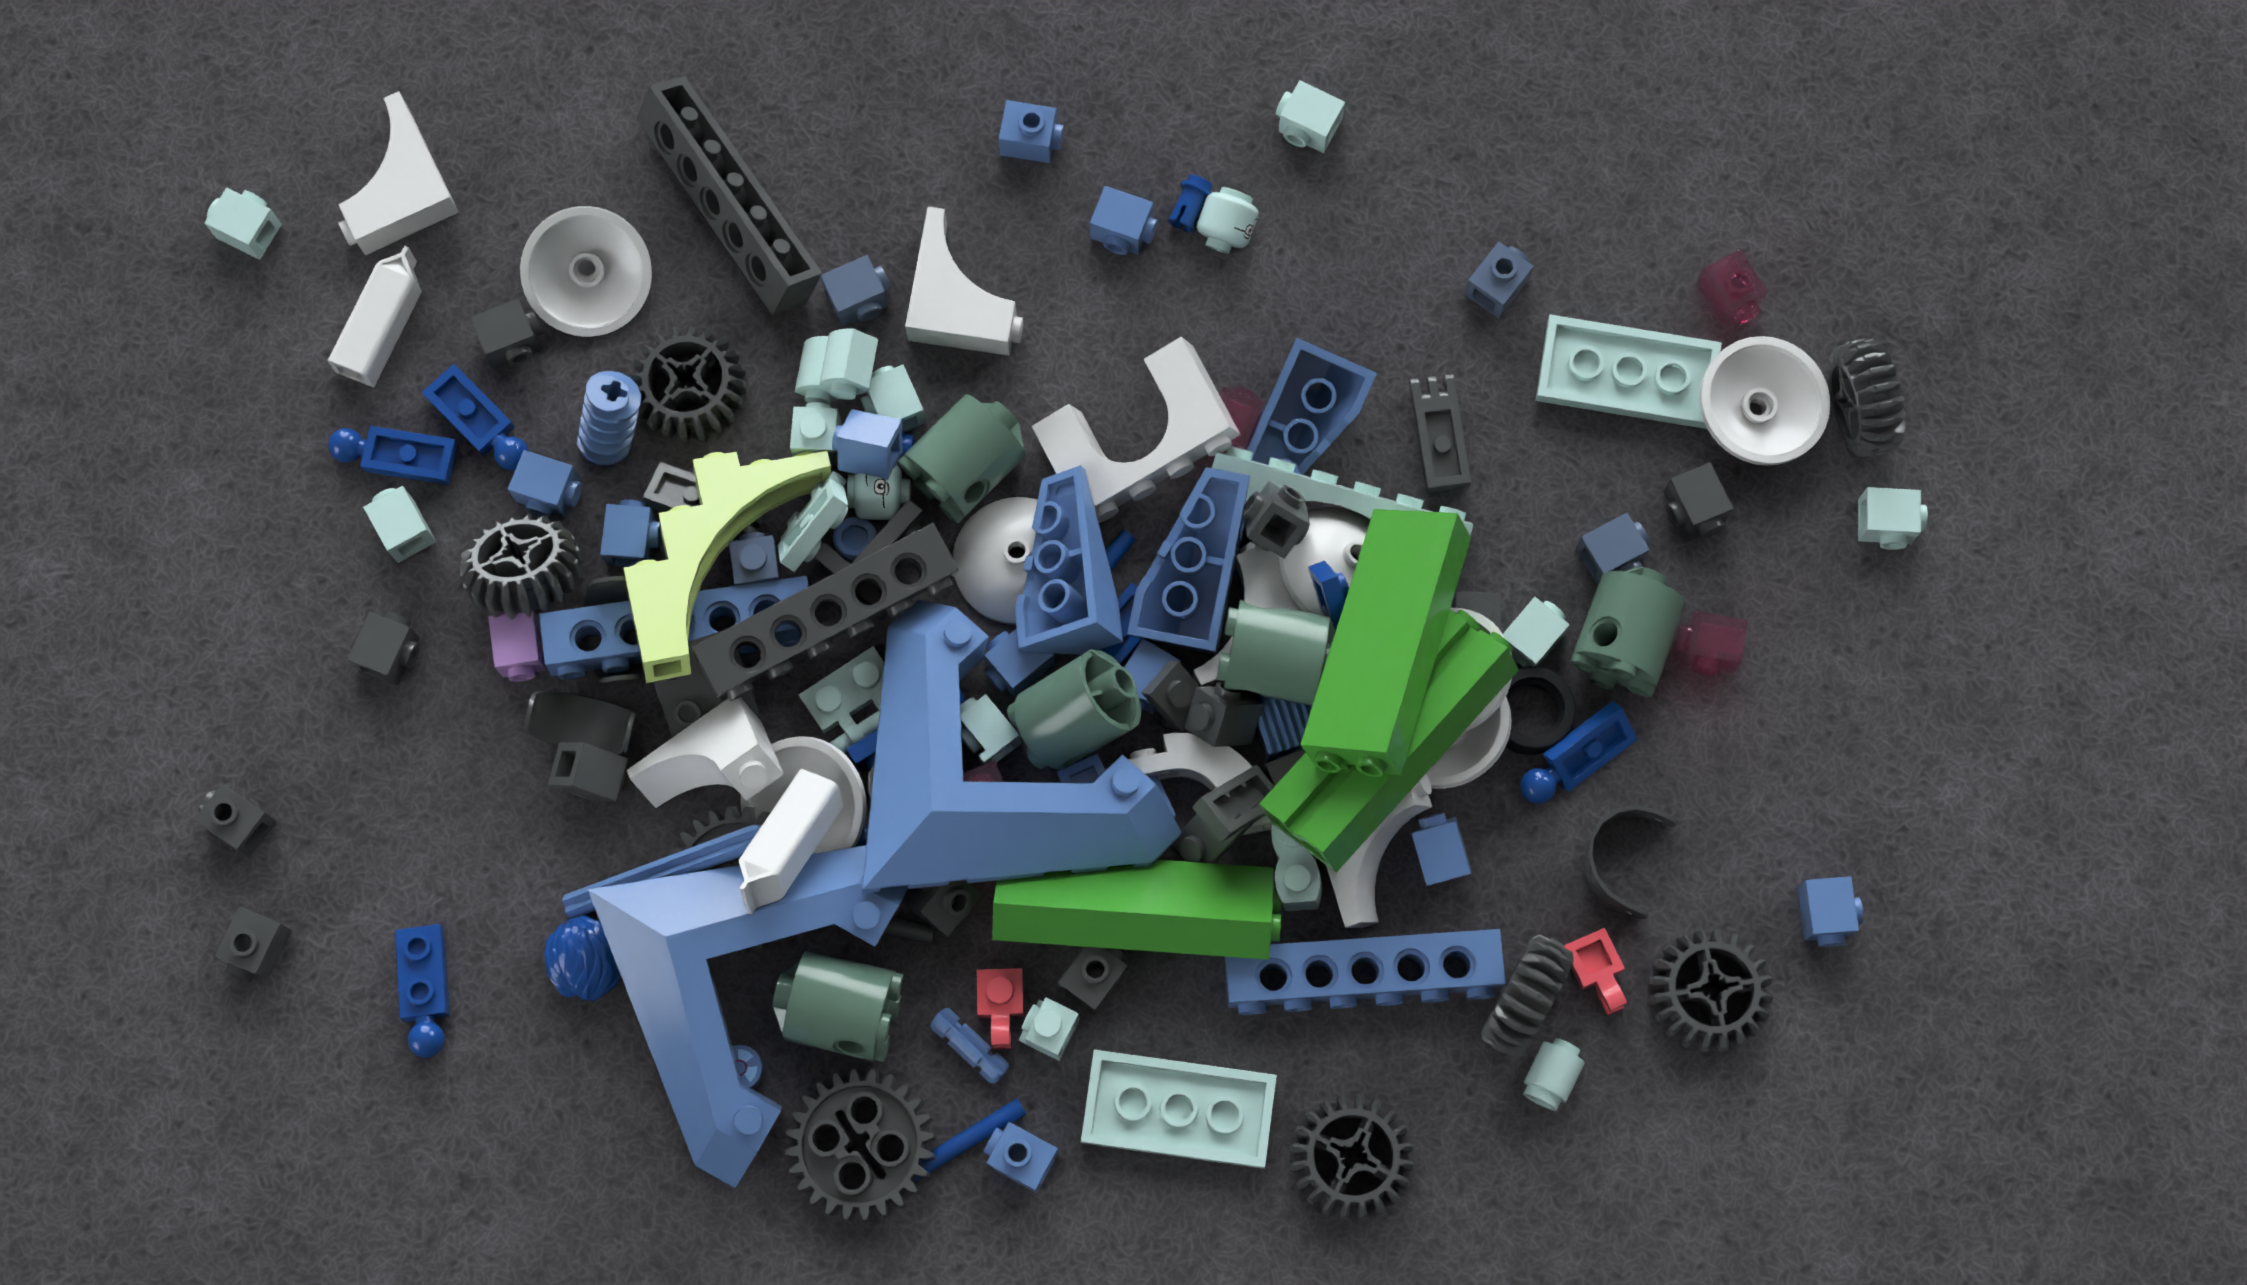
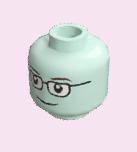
M1221 187L1220 192L1209 194L1205 200L1196 227L1201 235L1207 237L1205 246L1226 254L1230 253L1231 247L1243 248L1247 246L1259 216L1258 209L1252 205L1254 198L1227 187Z
M898 465L892 470L889 480L863 473L848 474V508H854L857 517L860 519L891 520L901 509V506L910 500L911 480L902 479L901 469Z

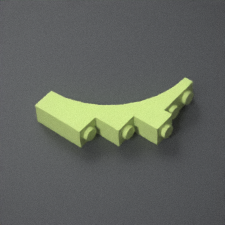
M805 451L790 458L773 461L761 459L746 466H740L737 452L726 454L714 452L705 455L703 458L693 459L695 484L700 506L681 505L667 512L659 513L661 536L667 560H643L634 566L624 568L626 587L646 683L691 674L688 646L691 615L701 584L719 554L741 530L766 512L799 496L810 494L818 482H825L831 474L828 451L817 453Z

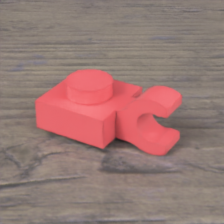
M1602 928L1564 945L1563 947L1573 952L1571 970L1581 990L1594 985L1607 1016L1624 1009L1623 1005H1626L1627 1001L1614 976L1622 973L1625 967L1606 929Z
M1022 968L977 970L978 1018H991V1045H993V1050L1011 1049L1010 1017H1024Z

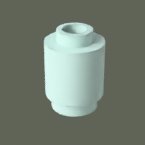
M1555 1038L1553 1044L1543 1042L1524 1080L1527 1087L1523 1095L1542 1107L1557 1111L1561 1102L1566 1103L1585 1064L1578 1057L1580 1049L1559 1038Z

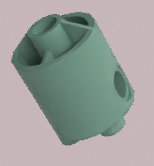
M965 394L897 463L914 479L911 482L913 487L928 501H931L934 497L941 502L939 508L952 522L958 524L1027 455L1024 450L1020 424L1004 405L998 401L994 403H981L974 397Z
M1633 567V569L1627 571H1608L1602 574L1570 664L1575 668L1590 673L1588 681L1591 684L1607 690H1613L1615 684L1627 687L1634 694L1652 697L1687 604L1683 596L1665 585L1667 579L1661 573L1645 567Z
M1240 600L1238 609L1229 607L1224 634L1233 636L1230 653L1221 652L1216 680L1225 681L1224 690H1248L1268 698L1313 706L1336 632L1330 616L1281 607L1277 609L1260 608Z
M1090 649L1035 685L1019 693L1015 702L1008 706L1007 714L1011 723L1018 728L1022 739L1027 745L1028 758L1035 767L1043 769L1049 766L1053 769L1065 770L1089 753L1099 750L1139 725L1141 705L1135 681L1127 669L1102 650Z
M806 950L799 962L786 972L780 974L776 985L772 1008L783 1039L869 1061L877 1060L884 1062L890 1044L891 1035H888L891 1021L896 1022L901 1005L902 995H900L904 974Z

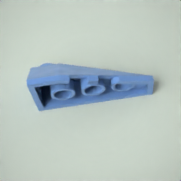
M1296 338L1247 448L1248 451L1253 452L1251 460L1266 465L1269 464L1270 457L1296 464L1295 473L1303 475L1360 413L1377 373Z
M1080 465L1044 478L1041 482L1032 529L1036 532L1031 556H1026L1023 570L1027 572L1023 595L1017 596L1015 606L1018 649L1022 652L1082 655L1090 649L1100 650L1123 642L1119 602L1086 472Z
M1205 468L1182 508L1180 516L1168 537L1162 543L1145 577L1142 578L1136 589L1127 635L1174 647L1218 654L1250 475Z

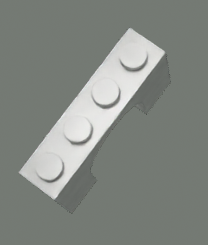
M1183 337L1176 339L1144 358L1168 408V425L1165 435L1156 449L1146 457L1126 463L1109 460L1101 450L1082 412L1070 404L1032 426L1056 474L1080 465L1085 469L1098 523L1115 516L1119 512L1118 506L1130 499L1137 501L1151 495L1157 489L1155 485L1169 476L1171 479H1175L1185 475L1194 468L1193 462L1207 454L1208 456H1215L1216 452H1224L1232 445L1231 440L1241 435L1193 345Z

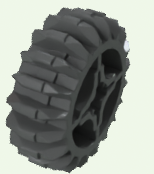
M691 325L687 330L686 336H681L678 329L673 327L671 330L672 338L665 341L663 336L656 334L655 341L658 346L655 349L643 345L642 352L646 360L634 359L633 367L638 373L629 377L638 385L641 393L638 416L641 419L648 418L647 424L652 431L662 427L663 436L667 439H671L678 430L682 442L687 443L690 438V431H695L699 440L704 441L706 438L705 428L711 426L715 433L720 434L722 428L719 420L723 418L727 422L734 423L735 416L730 408H743L744 402L739 394L746 393L748 389L746 381L741 379L746 375V369L743 364L738 363L740 360L738 351L736 349L728 350L729 343L723 336L714 341L713 332L707 328L698 337L696 328ZM695 356L687 362L675 361L681 357ZM717 365L722 370V382L718 393L714 396L707 386V382L712 377L711 370ZM662 372L666 375L669 385L664 391L665 397L659 403L655 399V384L659 374ZM678 378L682 381L689 379L690 383L691 379L694 378L698 389L694 386L687 388L686 385L685 389H682ZM692 404L702 407L694 411L681 412L686 406Z
M1857 339L1835 347L1829 358L1830 364L1827 368L1829 379L1827 383L1830 388L1832 407L1841 435L1846 439L1847 448L1857 457H1876L1888 454V451L1898 449L1899 444H1902L1903 433L1906 429L1904 423L1906 413L1903 408V401L1905 399L1901 393V383H1899L1896 375L1897 369L1892 365L1891 356L1886 353L1885 347L1875 339Z
M529 513L522 520H516L512 515L509 522L500 524L495 521L493 529H481L480 538L469 540L468 550L461 553L460 578L466 595L470 597L472 603L479 607L481 612L490 611L494 618L504 613L511 620L518 613H525L530 618L532 611L537 609L547 612L548 604L551 602L562 603L563 593L574 592L573 584L580 579L581 555L574 536L571 535L570 530H566L562 526L560 521L550 522L547 515L535 520Z
M1716 928L1712 931L1709 942L1703 929L1694 931L1693 942L1685 934L1680 935L1676 939L1679 950L1670 944L1666 945L1662 952L1668 961L1657 959L1652 965L1658 973L1664 975L1653 976L1648 980L1650 987L1662 989V993H1656L1649 997V1004H1664L1665 1007L1664 1010L1655 1015L1656 1021L1663 1022L1670 1017L1674 1024L1667 1029L1666 1034L1672 1037L1680 1029L1685 1031L1686 1033L1682 1038L1681 1044L1686 1048L1694 1042L1696 1037H1699L1698 1047L1702 1053L1710 1050L1712 1039H1714L1719 1053L1728 1050V1038L1736 1047H1741L1746 1043L1743 1032L1752 1037L1760 1032L1754 1020L1765 1022L1770 1016L1764 1008L1759 1006V1004L1767 1005L1774 1001L1772 994L1761 991V988H1765L1773 983V978L1771 976L1759 977L1757 972L1767 965L1766 960L1759 959L1752 963L1748 957L1754 953V945L1749 944L1740 951L1737 949L1740 942V936L1737 934H1733L1726 943H1723L1721 929ZM1711 955L1729 962L1736 968L1742 978L1740 976L1729 977L1724 975L1719 970L1717 961L1711 959ZM1696 956L1698 966L1695 968V983L1676 989V977L1681 965L1685 960ZM1708 980L1713 981L1712 986L1717 984L1720 989L1727 988L1718 994L1714 1001L1709 999L1710 995L1705 997L1703 992L1695 993L1706 985ZM1746 992L1745 1006L1741 1015L1734 1023L1725 1025L1724 1015L1727 1013L1726 1001L1728 997ZM1680 1003L1699 1006L1703 1010L1706 1020L1710 1021L1711 1026L1694 1020L1684 1011Z
M1541 934L1531 939L1482 1028V1040L1491 1044L1493 1049L1502 1054L1507 1053L1514 1058L1525 1052L1545 1019L1573 964V952L1563 947L1564 944L1553 938L1548 939Z
M1344 1094L1337 1096L1338 1110L1333 1111L1327 1100L1321 1101L1319 1106L1324 1117L1320 1119L1314 1112L1308 1111L1305 1114V1119L1313 1127L1312 1130L1303 1126H1297L1294 1131L1299 1138L1306 1140L1305 1145L1295 1143L1291 1144L1289 1149L1290 1153L1303 1155L1302 1161H1295L1290 1164L1291 1172L1305 1170L1307 1175L1296 1182L1297 1189H1304L1311 1184L1315 1191L1309 1195L1306 1201L1313 1205L1320 1196L1324 1197L1327 1202L1322 1208V1214L1326 1216L1331 1213L1334 1204L1340 1205L1339 1216L1342 1221L1348 1220L1350 1207H1356L1357 1216L1360 1221L1368 1218L1366 1207L1368 1204L1372 1205L1377 1215L1383 1214L1385 1207L1380 1199L1382 1196L1393 1204L1400 1200L1399 1195L1391 1188L1393 1184L1403 1189H1407L1410 1185V1181L1406 1177L1399 1175V1170L1412 1171L1415 1168L1413 1161L1401 1159V1154L1410 1153L1415 1149L1414 1144L1410 1142L1399 1144L1397 1139L1409 1131L1408 1127L1401 1125L1392 1130L1389 1124L1395 1120L1397 1112L1391 1110L1384 1119L1379 1117L1377 1113L1382 1106V1101L1378 1099L1373 1102L1370 1111L1364 1110L1365 1099L1362 1094L1356 1095L1354 1108H1348L1347 1098ZM1338 1121H1361L1355 1135L1348 1140H1339L1334 1137L1328 1138L1320 1134L1329 1125ZM1374 1128L1382 1135L1388 1146L1390 1154L1389 1167L1381 1164V1161L1372 1156L1369 1151L1368 1142ZM1362 1136L1363 1140L1359 1146L1362 1152L1359 1156H1364L1365 1164L1356 1163L1352 1169L1348 1170L1345 1178L1342 1179L1341 1175L1346 1166L1342 1164L1345 1158H1340V1150L1349 1151L1352 1146H1355L1359 1137ZM1314 1147L1324 1151V1154L1331 1157L1336 1164V1174L1330 1187L1321 1179L1314 1162ZM1356 1174L1374 1176L1384 1181L1377 1189L1367 1194L1357 1196L1343 1194L1350 1178Z

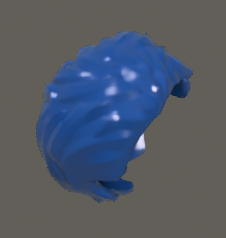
M584 915L570 918L564 924H560L546 940L544 950L546 971L561 995L569 998L579 996L586 1001H595L610 992L617 985L621 974L599 920Z

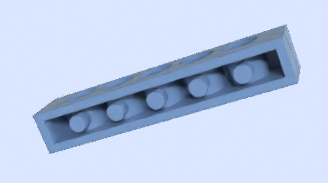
M807 576L699 591L692 610L688 641L718 632L712 628V625L721 616L732 617L735 620V624L809 587ZM629 601L539 613L545 666L551 676L558 675V678L561 680H572L585 676V671L603 669L604 673H621L629 670V665L642 663L639 645H630L623 641L626 633L635 629ZM782 625L774 633L776 641L784 647L795 646L801 639L798 629L792 625ZM588 635H597L602 638L600 645L595 650L583 651L579 649L581 640ZM750 645L738 648L739 654L758 652L755 647Z
M1500 929L1270 944L1269 960L1224 957L1228 1008H1238L1239 1015L1266 1013V1006L1284 1005L1285 1012H1302L1311 1010V1003L1328 1001H1330L1331 1009H1346L1357 1007V999L1375 998L1377 1006H1391L1402 1004L1403 996L1421 995V1002L1435 1003L1448 1001V993L1467 992V999L1480 1000L1495 997L1494 990H1501L1506 984ZM1452 956L1462 959L1467 967L1466 976L1462 978L1450 977L1443 968L1444 959ZM1403 960L1415 961L1421 968V978L1416 981L1404 980L1398 973V963ZM1358 963L1371 965L1376 972V980L1366 985L1358 983L1352 976V967ZM1312 966H1322L1330 973L1331 982L1325 987H1314L1307 981L1306 971ZM1267 969L1279 970L1284 975L1286 984L1279 990H1268L1260 982L1261 973Z

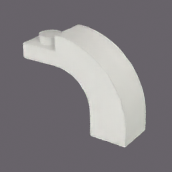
M1191 733L1163 734L1165 752L1157 753L1154 748L1142 749L1132 752L1130 759H1128L1149 778L1156 775L1159 780L1173 777L1190 778L1204 784L1211 791L1252 767L1247 760L1231 747H1213ZM1266 815L1254 822L1243 835L1271 830L1272 822Z

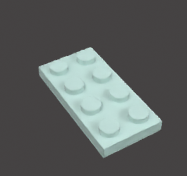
M1549 315L1535 401L1707 429L1700 409V386L1707 367L1721 352L1722 342Z
M1094 1050L1081 1143L1265 1169L1277 1075Z

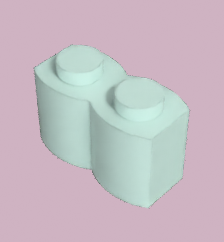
M839 329L831 332L829 336H817L807 339L803 346L795 392L805 396L807 403L820 402L828 405L832 401L840 399L852 400L855 399L856 395L867 392L870 386L878 339L856 329Z
M1272 824V843L1278 858L1275 870V886L1285 911L1318 909L1322 899V881L1316 863L1317 858Z

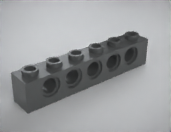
M682 76L650 86L636 119L772 316L807 303L822 275L821 270L686 77Z
M933 522L692 647V653L717 700L727 695L729 701H733L754 689L751 684L752 681L766 674L770 680H773L794 669L791 661L807 653L810 659H814L834 648L831 640L845 633H848L850 639L870 630L874 627L871 620L887 612L890 618L895 617L914 606L911 601L912 598L926 591L929 597H933L953 586L951 578L956 576L959 569ZM902 563L912 564L919 572V580L914 584H903L897 579L895 568ZM865 583L874 585L879 591L880 600L873 605L860 603L855 596V589L859 585ZM831 604L838 609L840 621L833 626H824L817 621L815 610L820 605ZM782 625H792L798 629L801 639L795 646L784 647L775 639L774 633L776 629ZM750 645L758 650L761 659L756 666L744 668L735 661V651L741 646Z

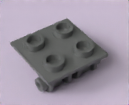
M722 631L688 641L691 666L690 675L654 681L672 738L728 699L726 695L717 700L692 653L693 646ZM737 649L734 653L735 661L738 665L744 667ZM753 690L741 696L754 714L759 713Z

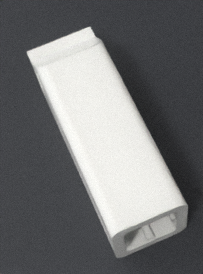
M404 245L401 253L383 259L375 265L327 360L336 373L373 388L375 387L422 293L413 270L417 261L409 247Z
M800 769L740 857L739 864L744 877L740 891L749 914L752 915L757 907L779 901L784 897L844 807L839 786L834 781Z

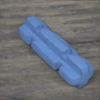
M950 1008L941 1010L933 1018L930 1025L931 1029L942 1039L947 1037L950 1040L947 1044L973 1068L977 1066L982 1070L979 1074L989 1083L994 1084L998 1082L1007 1072L1009 1063L1000 1054L995 1053L993 1055L990 1052L992 1047L966 1023L961 1025L958 1022L961 1018Z

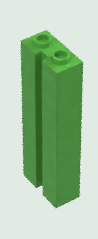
M1373 510L1300 744L1318 769L1329 773H1337L1340 770H1350L1351 765L1356 766L1359 772L1371 777H1381L1383 774H1402L1471 540L1458 513Z
M1450 610L1402 774H1383L1381 777H1371L1362 774L1353 765H1351L1350 770L1329 773L1315 767L1309 756L1305 753L1259 803L1272 824L1337 873L1519 671L1511 655L1513 648L1510 643L1496 632H1492L1490 635L1482 630L1478 632L1480 629L1479 624L1465 611L1459 610L1455 613Z
M1156 860L1151 866L1133 867V864L1108 866L1106 870L1081 873H1071L1070 870L1045 872L1044 876L997 880L993 901L992 940L1269 960L1270 942L1280 941L1281 900L1276 886H1273L1274 868Z

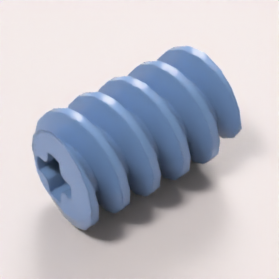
M603 371L591 376L586 384L577 446L580 453L587 460L597 465L618 463L626 458L632 449L641 404V393L638 385L630 377L620 372Z

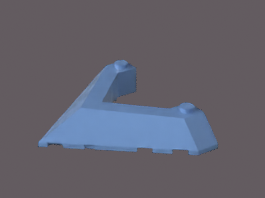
M917 600L913 607L906 610L888 626L862 893L880 892L881 888L907 885L908 889L948 885L949 882L967 880V883L1039 877L1044 876L1045 872L1070 870L1071 873L1106 870L1108 866L1133 864V867L1151 866L1181 836L1182 832L1157 785L1124 755H1121L1093 783L963 782L959 682L983 660L989 636L956 607L924 600Z
M866 845L812 854L784 897L779 901L757 907L752 915L747 912L740 891V886L744 882L740 865L587 889L693 1162L698 1168L736 1188L780 1114L782 1106L742 1084L709 959L833 924L875 947L903 899L908 885L881 888L880 892L862 893Z

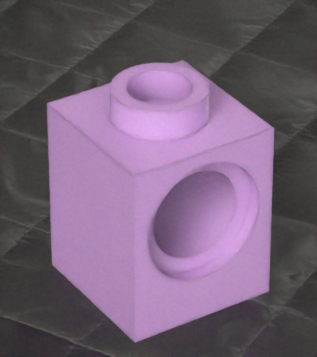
M532 611L530 618L525 613H518L512 620L506 613L496 618L493 615L488 616L494 668L502 677H508L510 681L515 682L527 681L536 677L535 672L547 670L544 660L540 618L534 611Z

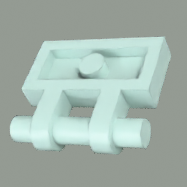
M833 471L824 483L818 482L810 493V501L801 512H794L787 521V530L780 537L781 541L778 544L780 563L793 572L797 570L803 561L807 563L814 558L820 549L821 538L829 528L836 529L848 512V502L845 488L843 487L846 484V480L839 473Z
M873 646L799 694L800 699L824 734L838 724L841 726L845 733L830 743L844 754L847 753V748L878 729L884 661ZM873 702L878 711L859 724H856L851 716Z

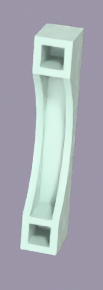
M1230 446L1226 453L1216 452L1212 465L1214 469L1250 475L1246 502L1255 491L1261 492L1268 481L1280 488L1283 485H1287L1295 489L1304 497L1305 501L1340 505L1363 514L1371 519L1374 509L1433 512L1422 509L1424 501L1399 493L1396 501L1379 497L1381 488L1355 481L1354 488L1351 489L1337 485L1338 476L1314 469L1311 477L1294 472L1296 464L1270 457L1269 464L1266 465L1252 461L1253 452ZM1446 506L1440 507L1439 512L1458 513L1469 535H1471L1473 524L1464 521L1466 512Z

